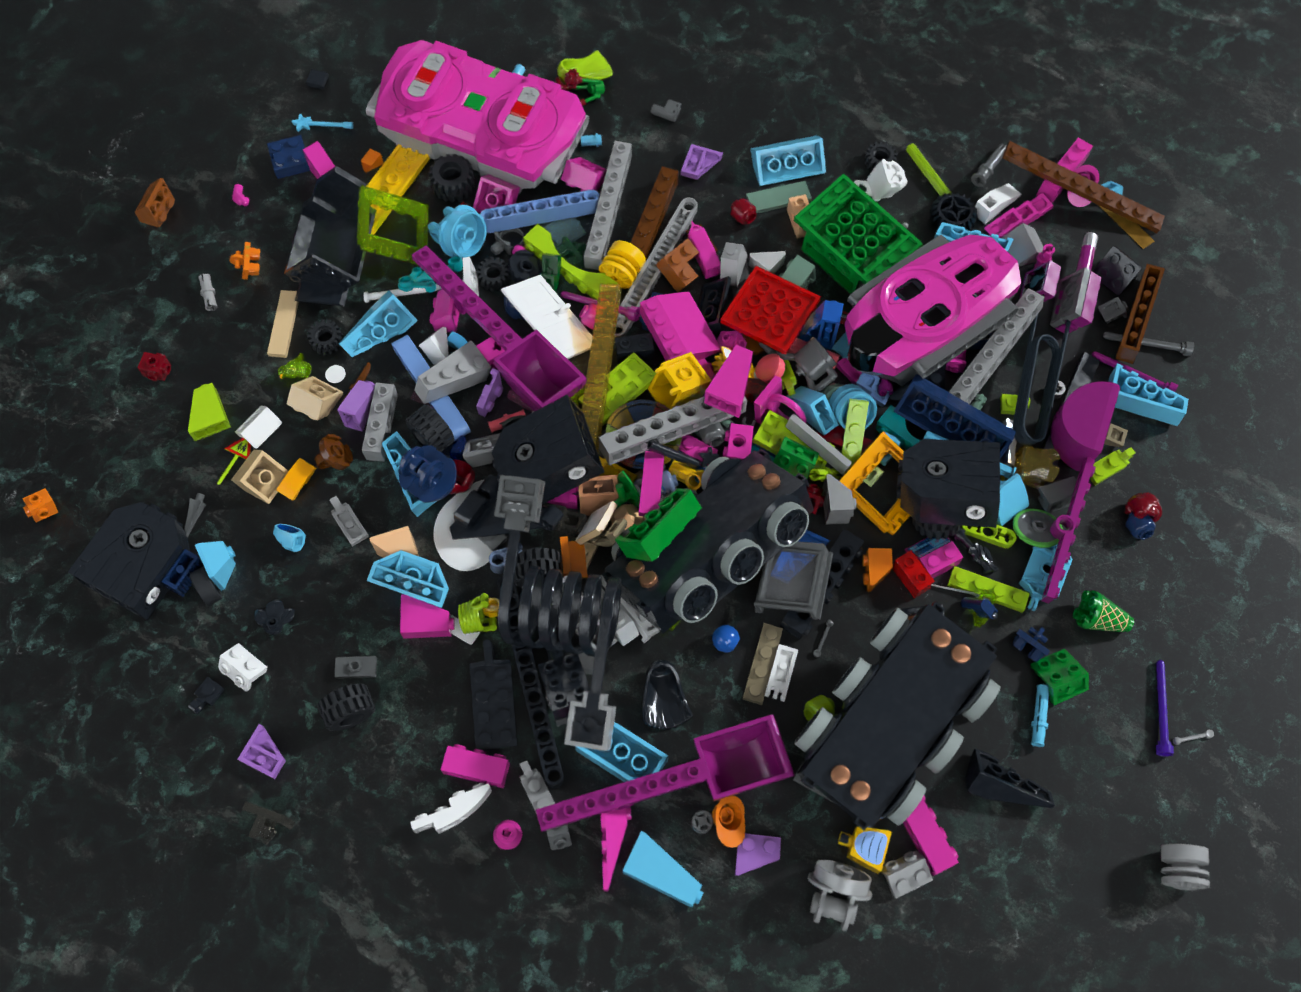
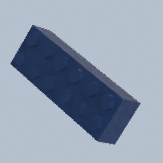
M918 374L914 376L893 411L922 429L948 440L1000 443V458L1012 443L1016 433L1015 430L927 379H923Z

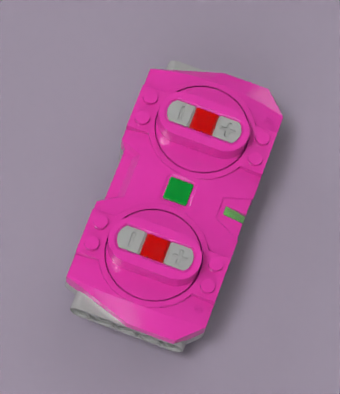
M420 40L398 47L383 71L379 87L366 107V114L375 118L378 131L395 142L396 146L400 144L403 148H411L414 152L417 150L420 154H428L434 160L439 159L441 156L446 157L447 154H450V156H453V154H457L458 157L463 156L464 160L467 159L472 169L478 171L481 177L491 175L520 187L519 193H521L522 189L537 187L543 180L554 184L557 183L567 160L573 154L589 122V116L585 115L577 95L562 90L560 84L532 74H528L525 77L517 73L507 72L485 64L483 61L468 57L467 51L438 41L432 44Z

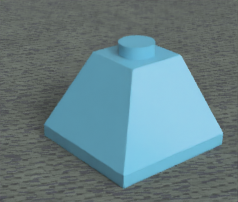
M223 541L196 544L195 547L209 578L221 591L224 590L236 564L233 559L236 555L232 547H227Z

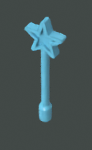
M299 114L298 119L292 120V124L297 126L298 132L303 128L310 130L309 126L353 129V122L312 121L311 117L303 118L302 114Z

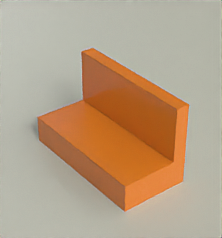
M568 536L560 537L564 577L570 571L580 572L582 578H588L584 544L580 545L576 541L568 542Z

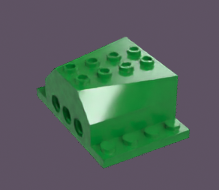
M842 174L801 210L793 220L806 231L801 250L849 294H852L862 284L865 285L921 248L923 244L845 174Z

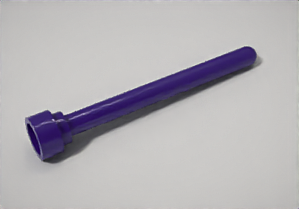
M1158 660L1156 662L1160 741L1156 745V755L1166 757L1174 755V746L1171 745L1168 735L1165 663L1162 660Z

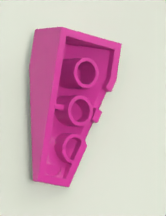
M631 807L611 810L601 814L604 892H608L627 829V820H631Z

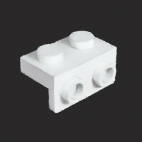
M239 643L220 655L218 664L220 672L227 675L238 687H241L246 692L250 689L251 683L267 671V666Z

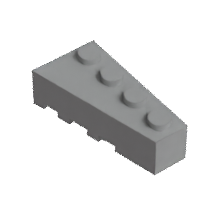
M471 340L418 376L415 392L424 404L487 381L491 366Z

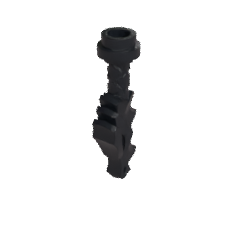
M960 528L958 532L955 531L953 539L955 541L960 540L968 548L967 552L972 555V561L979 563L983 567V573L991 572L993 574L998 571V568L993 564L990 551L986 547H982L978 543L973 544L965 536L966 531Z

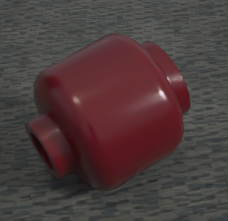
M741 198L732 203L731 216L740 224H750L755 220L757 216L756 206L747 199Z

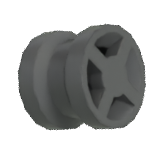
M704 810L696 812L692 818L693 830L699 834L708 833L713 824L711 814Z

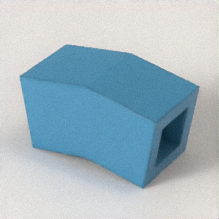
M454 331L447 338L448 346L456 350L468 343L461 335Z

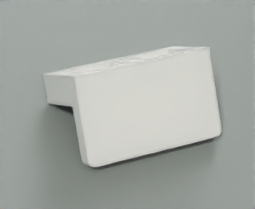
M261 405L235 433L239 437L246 439L257 449L282 424V421L268 407Z

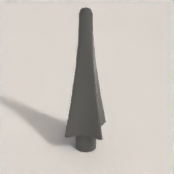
M197 493L196 498H190L184 528L187 538L207 505L203 503L205 495Z

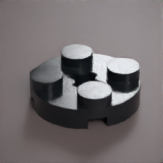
M527 250L515 252L508 261V271L511 274L512 280L518 283L542 273V261L540 258L537 259L534 257V253ZM523 265H526V267L529 268V269H528V270L524 269V268H523Z

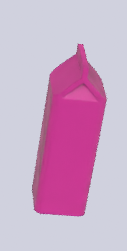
M692 221L688 239L699 251L695 258L705 279L719 275L721 261L705 229L694 224Z

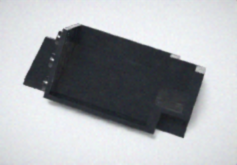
M337 166L317 179L313 196L302 205L284 275L292 281L299 282L295 301L345 306L349 288L357 284L360 279L377 210L370 206L371 198L364 195L366 183Z

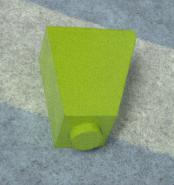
M213 383L203 384L199 388L194 389L188 432L193 440L198 441L231 428L218 391Z

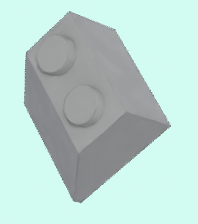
M826 474L822 489H824L822 496H825L823 503L825 524H848L857 507L856 498H853L852 491L831 474Z

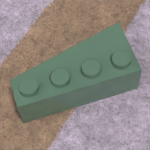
M797 255L795 259H791L788 262L787 270L784 274L781 273L779 277L807 290L809 281L813 283L816 279L815 265Z

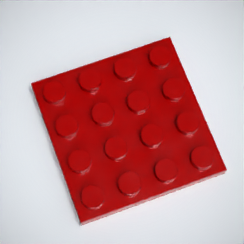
M755 266L721 317L720 323L786 355L818 305L821 296Z

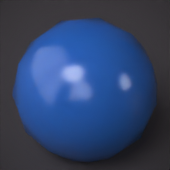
M729 625L719 626L712 634L713 646L723 653L732 652L740 640L738 631Z

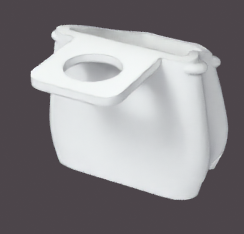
M883 159L873 169L867 181L855 180L854 183L858 187L859 184L864 185L867 188L865 193L872 196L874 201H880L882 198L892 197L893 194L903 189L907 184V179L900 165L894 161L887 162Z

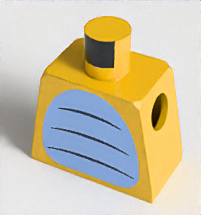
M857 826L854 829L853 835L841 832L838 844L849 847L848 859L878 874L882 871L892 832L868 827L864 831Z

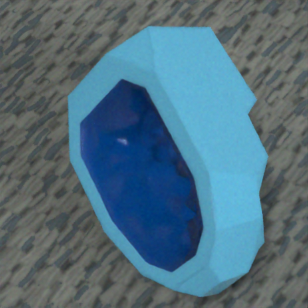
M277 524L274 526L273 535L285 549L293 552L302 549L305 544L306 534L301 529L287 524Z

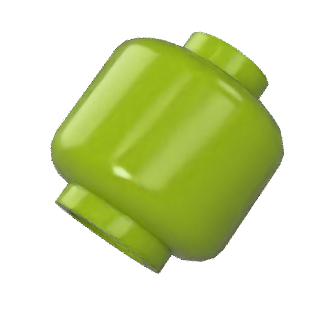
M818 695L807 701L804 709L806 719L810 721L822 707L834 715V702L824 695Z

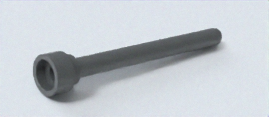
M1105 332L1103 338L1121 341L1123 334ZM1143 338L1141 345L1176 350L1182 353V355L1190 357L1194 350V342L1189 341L1179 344Z

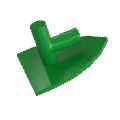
M623 470L617 477L618 484L615 487L619 498L614 502L617 504V508L627 501L639 508L640 495L631 479Z

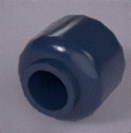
M1133 512L1128 515L1125 523L1131 535L1141 540L1151 537L1156 528V524L1150 515L1138 519L1134 516Z

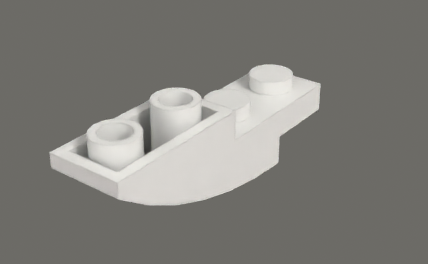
M485 783L476 784L472 787V790L467 792L464 790L455 792L453 797L449 798L451 805L449 808L442 806L437 808L433 814L427 815L425 813L416 816L415 820L410 822L413 831L418 833L435 826L436 831L441 833L461 823L474 813L490 795L492 790L489 783L486 785Z

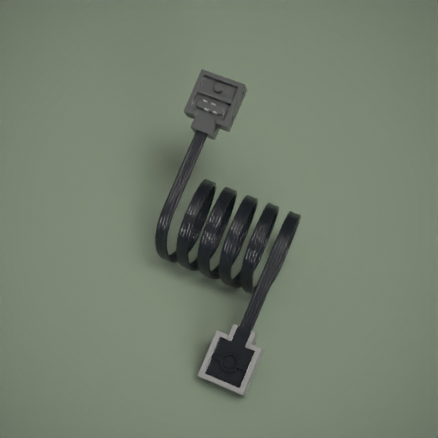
M500 475L494 516L505 518L504 528L510 530L498 607L500 635L507 644L520 646L524 644L531 648L539 649L544 647L551 651L559 652L564 650L571 654L578 655L584 653L587 656L595 657L590 691H584L582 701L573 700L570 702L565 744L608 751L611 748L616 707L607 705L608 694L601 693L607 651L613 642L618 623L622 587L621 578L611 576L607 581L596 650L594 651L591 642L595 635L599 617L602 591L601 576L597 574H590L588 576L581 604L582 575L580 572L570 571L568 573L562 593L563 575L560 569H549L543 585L542 568L530 566L524 578L519 603L518 630L520 636L514 640L509 626V609L521 531L529 532L530 522L539 523L545 481ZM579 618V644L573 648L571 640ZM538 623L539 639L534 643L531 637ZM558 623L559 641L556 645H553L551 638Z

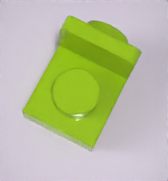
M1001 395V414H1015L1018 395ZM1029 398V402H1028V407H1027V409H1029V407H1030V398Z

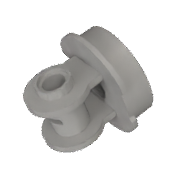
M818 860L814 872L808 875V880L820 888L819 893H814L810 912L814 913L813 922L819 923L821 916L831 917L833 920L841 922V930L846 931L849 924H854L858 904L854 903L855 900L867 901L872 897V892L869 890L871 877L853 866L831 860ZM832 891L848 895L847 900H843L826 894L827 892L832 893Z

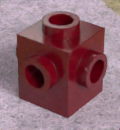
M144 352L137 368L144 377L150 380L157 381L158 379L165 381L166 376L171 371V364L166 356L161 353L152 354Z
M809 484V487L806 486L814 508L812 513L816 514L818 507L822 508L825 496H822L824 489L816 484Z

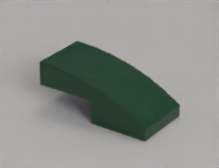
M545 253L542 254V273H539V275L556 292L561 271V255Z

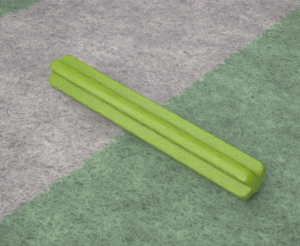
M913 143L908 145L906 151L940 196L943 193L948 195L950 190Z

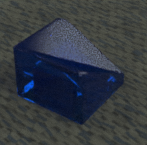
M460 436L453 443L450 451L452 460L466 461L463 457L467 443L464 436Z

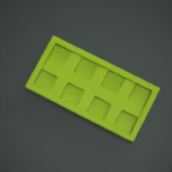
M633 352L578 398V400L604 426L617 412L625 408L649 388L656 373Z
M771 410L768 411L752 440L753 443L777 455L784 437L810 448L785 427L788 422L787 419ZM818 455L813 469L825 467L827 462Z

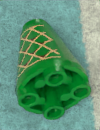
M1085 590L1082 593L1079 607L1073 612V619H1076L1078 626L1084 629L1129 632L1134 625V618L1100 592L1094 590Z

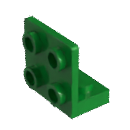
M784 437L773 463L793 476L800 473L808 479L810 471L816 464L819 453Z
M1066 649L1031 663V668L1048 685L1049 701L1054 706L1089 690V673Z

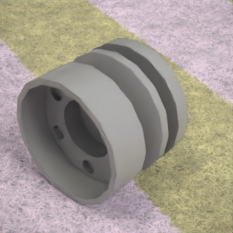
M1164 844L1161 846V861L1171 864V867L1161 869L1162 874L1169 875L1161 877L1163 885L1190 891L1210 888V882L1202 879L1209 877V872L1199 869L1201 866L1209 865L1208 848L1189 844Z

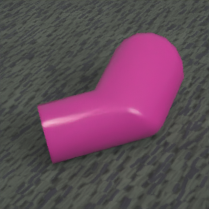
M235 184L232 195L233 201L240 206H248L249 198L244 197L242 194L243 186Z

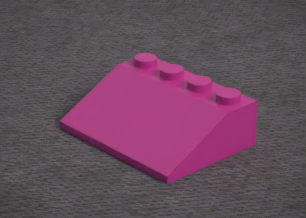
M689 291L656 295L640 302V315L665 361L690 352L699 361L721 351L720 345Z

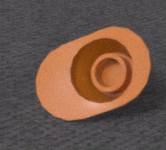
M734 795L720 799L712 811L713 823L716 826L719 840L725 846L731 848L739 846L745 837L744 805Z

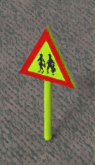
M241 438L224 448L235 454V456L218 480V485L222 483L238 457L247 459L250 455L251 444L246 439Z

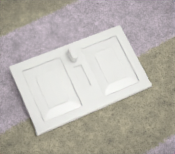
M541 275L501 289V292L533 330L537 329L567 359L599 345L596 339L569 309L571 305L569 303L565 304Z

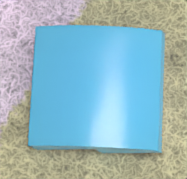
M1017 473L1000 485V506L997 525L999 526L1005 525L1017 513L1029 506L1026 488L1020 475Z

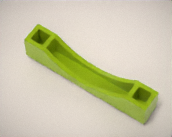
M539 224L523 237L526 250L534 253L541 261L542 254L545 253L560 255L553 244L551 233ZM561 257L560 274L564 276L567 282L576 285L582 293L607 303L618 294V283L605 273L581 270Z

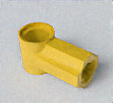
M675 460L672 462L668 471L671 475H676L678 481L686 484L691 490H697L702 487L701 479L704 470H696ZM694 476L699 479V483L695 481Z

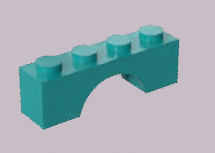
M890 405L878 420L875 429L879 433L887 432L894 435L901 442L899 447L907 450L921 440L913 437L908 432L905 424L906 419L893 412L895 407Z

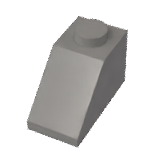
M726 242L721 256L720 279L729 276L731 278L730 286L738 287L748 256L743 244Z

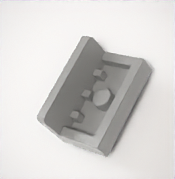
M918 851L907 852L903 857L887 862L881 871L886 877L892 896L895 899L933 880L925 857Z

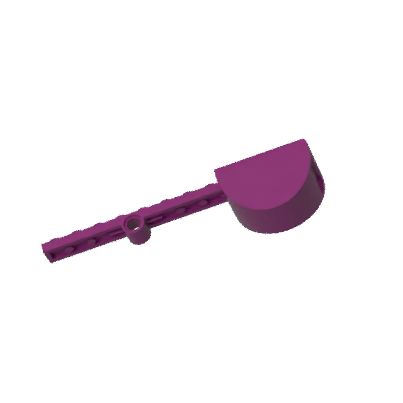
M427 246L412 254V259L453 299L457 310L463 315L467 313L505 350V352L494 359V365L511 389L534 412L565 395L572 397L585 386L586 377L537 329L522 339Z
M1093 382L1079 387L1066 399L1051 423V440L1055 451L1064 463L1072 469L1079 471L1067 514L1059 516L1050 526L1052 536L1059 539L1041 599L1042 602L1048 604L1053 599H1057L1060 593L1059 581H1062L1065 576L1064 564H1067L1071 553L1068 550L1076 538V535L1073 533L1081 521V518L1078 516L1086 504V501L1083 499L1085 494L1087 495L1091 484L1088 482L1096 469L1093 466L1094 461L1102 452L1120 391V386L1113 382ZM1059 524L1064 525L1066 530L1061 529Z
M774 715L765 716L694 738L693 741L699 757L698 760L536 809L541 831L544 832L611 810L625 809L637 802L707 781L712 800L716 801L793 777L794 772Z

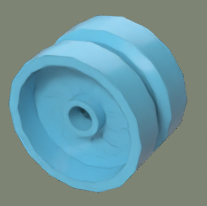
M846 384L839 387L829 400V405L837 422L845 429L849 398L869 401L865 425L866 429L872 424L877 414L875 400L858 385Z

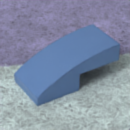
M862 372L856 385L868 393L875 400L876 404L883 407L890 396L889 391H887L885 396H880L878 393L880 378L876 375H868Z

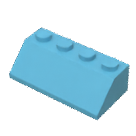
M819 136L751 148L753 168L760 186L826 173L823 139Z

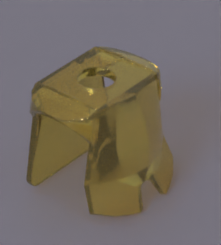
M1024 444L1015 453L1016 461L1013 468L1016 467L1015 474L1020 475L1024 484L1039 490V487L1044 486V481L1053 482L1057 477L1060 469L1054 466L1053 462L1059 460L1060 456L1055 449H1039Z

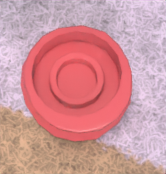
M768 354L758 361L755 367V374L760 381L769 384L775 375L780 378L783 376L785 362L777 354Z

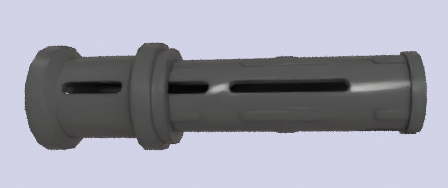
M999 144L987 162L979 166L978 172L971 177V181L975 186L983 187L986 184L987 178L993 175V169L1002 159L1006 145L1001 150L1004 144Z

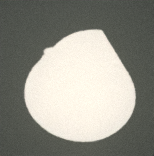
M484 480L475 482L470 490L456 494L439 512L434 525V542L440 557L450 567L460 571H472L484 566L489 562V555L493 552L478 538L453 540L450 532V526L454 523L453 513L471 491L478 490Z

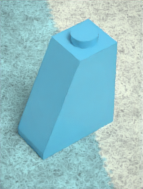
M800 386L795 389L796 394L792 396L787 395L804 411L806 422L822 435H826L838 426V422L825 394Z

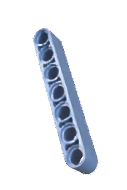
M587 190L485 209L481 211L480 215L486 223V233L499 232L595 214L599 202V193L596 190Z
M405 335L391 343L414 382L417 383L418 376L426 372L430 367L410 337ZM448 395L429 402L431 408L443 418L451 429L454 441L471 432L468 424Z

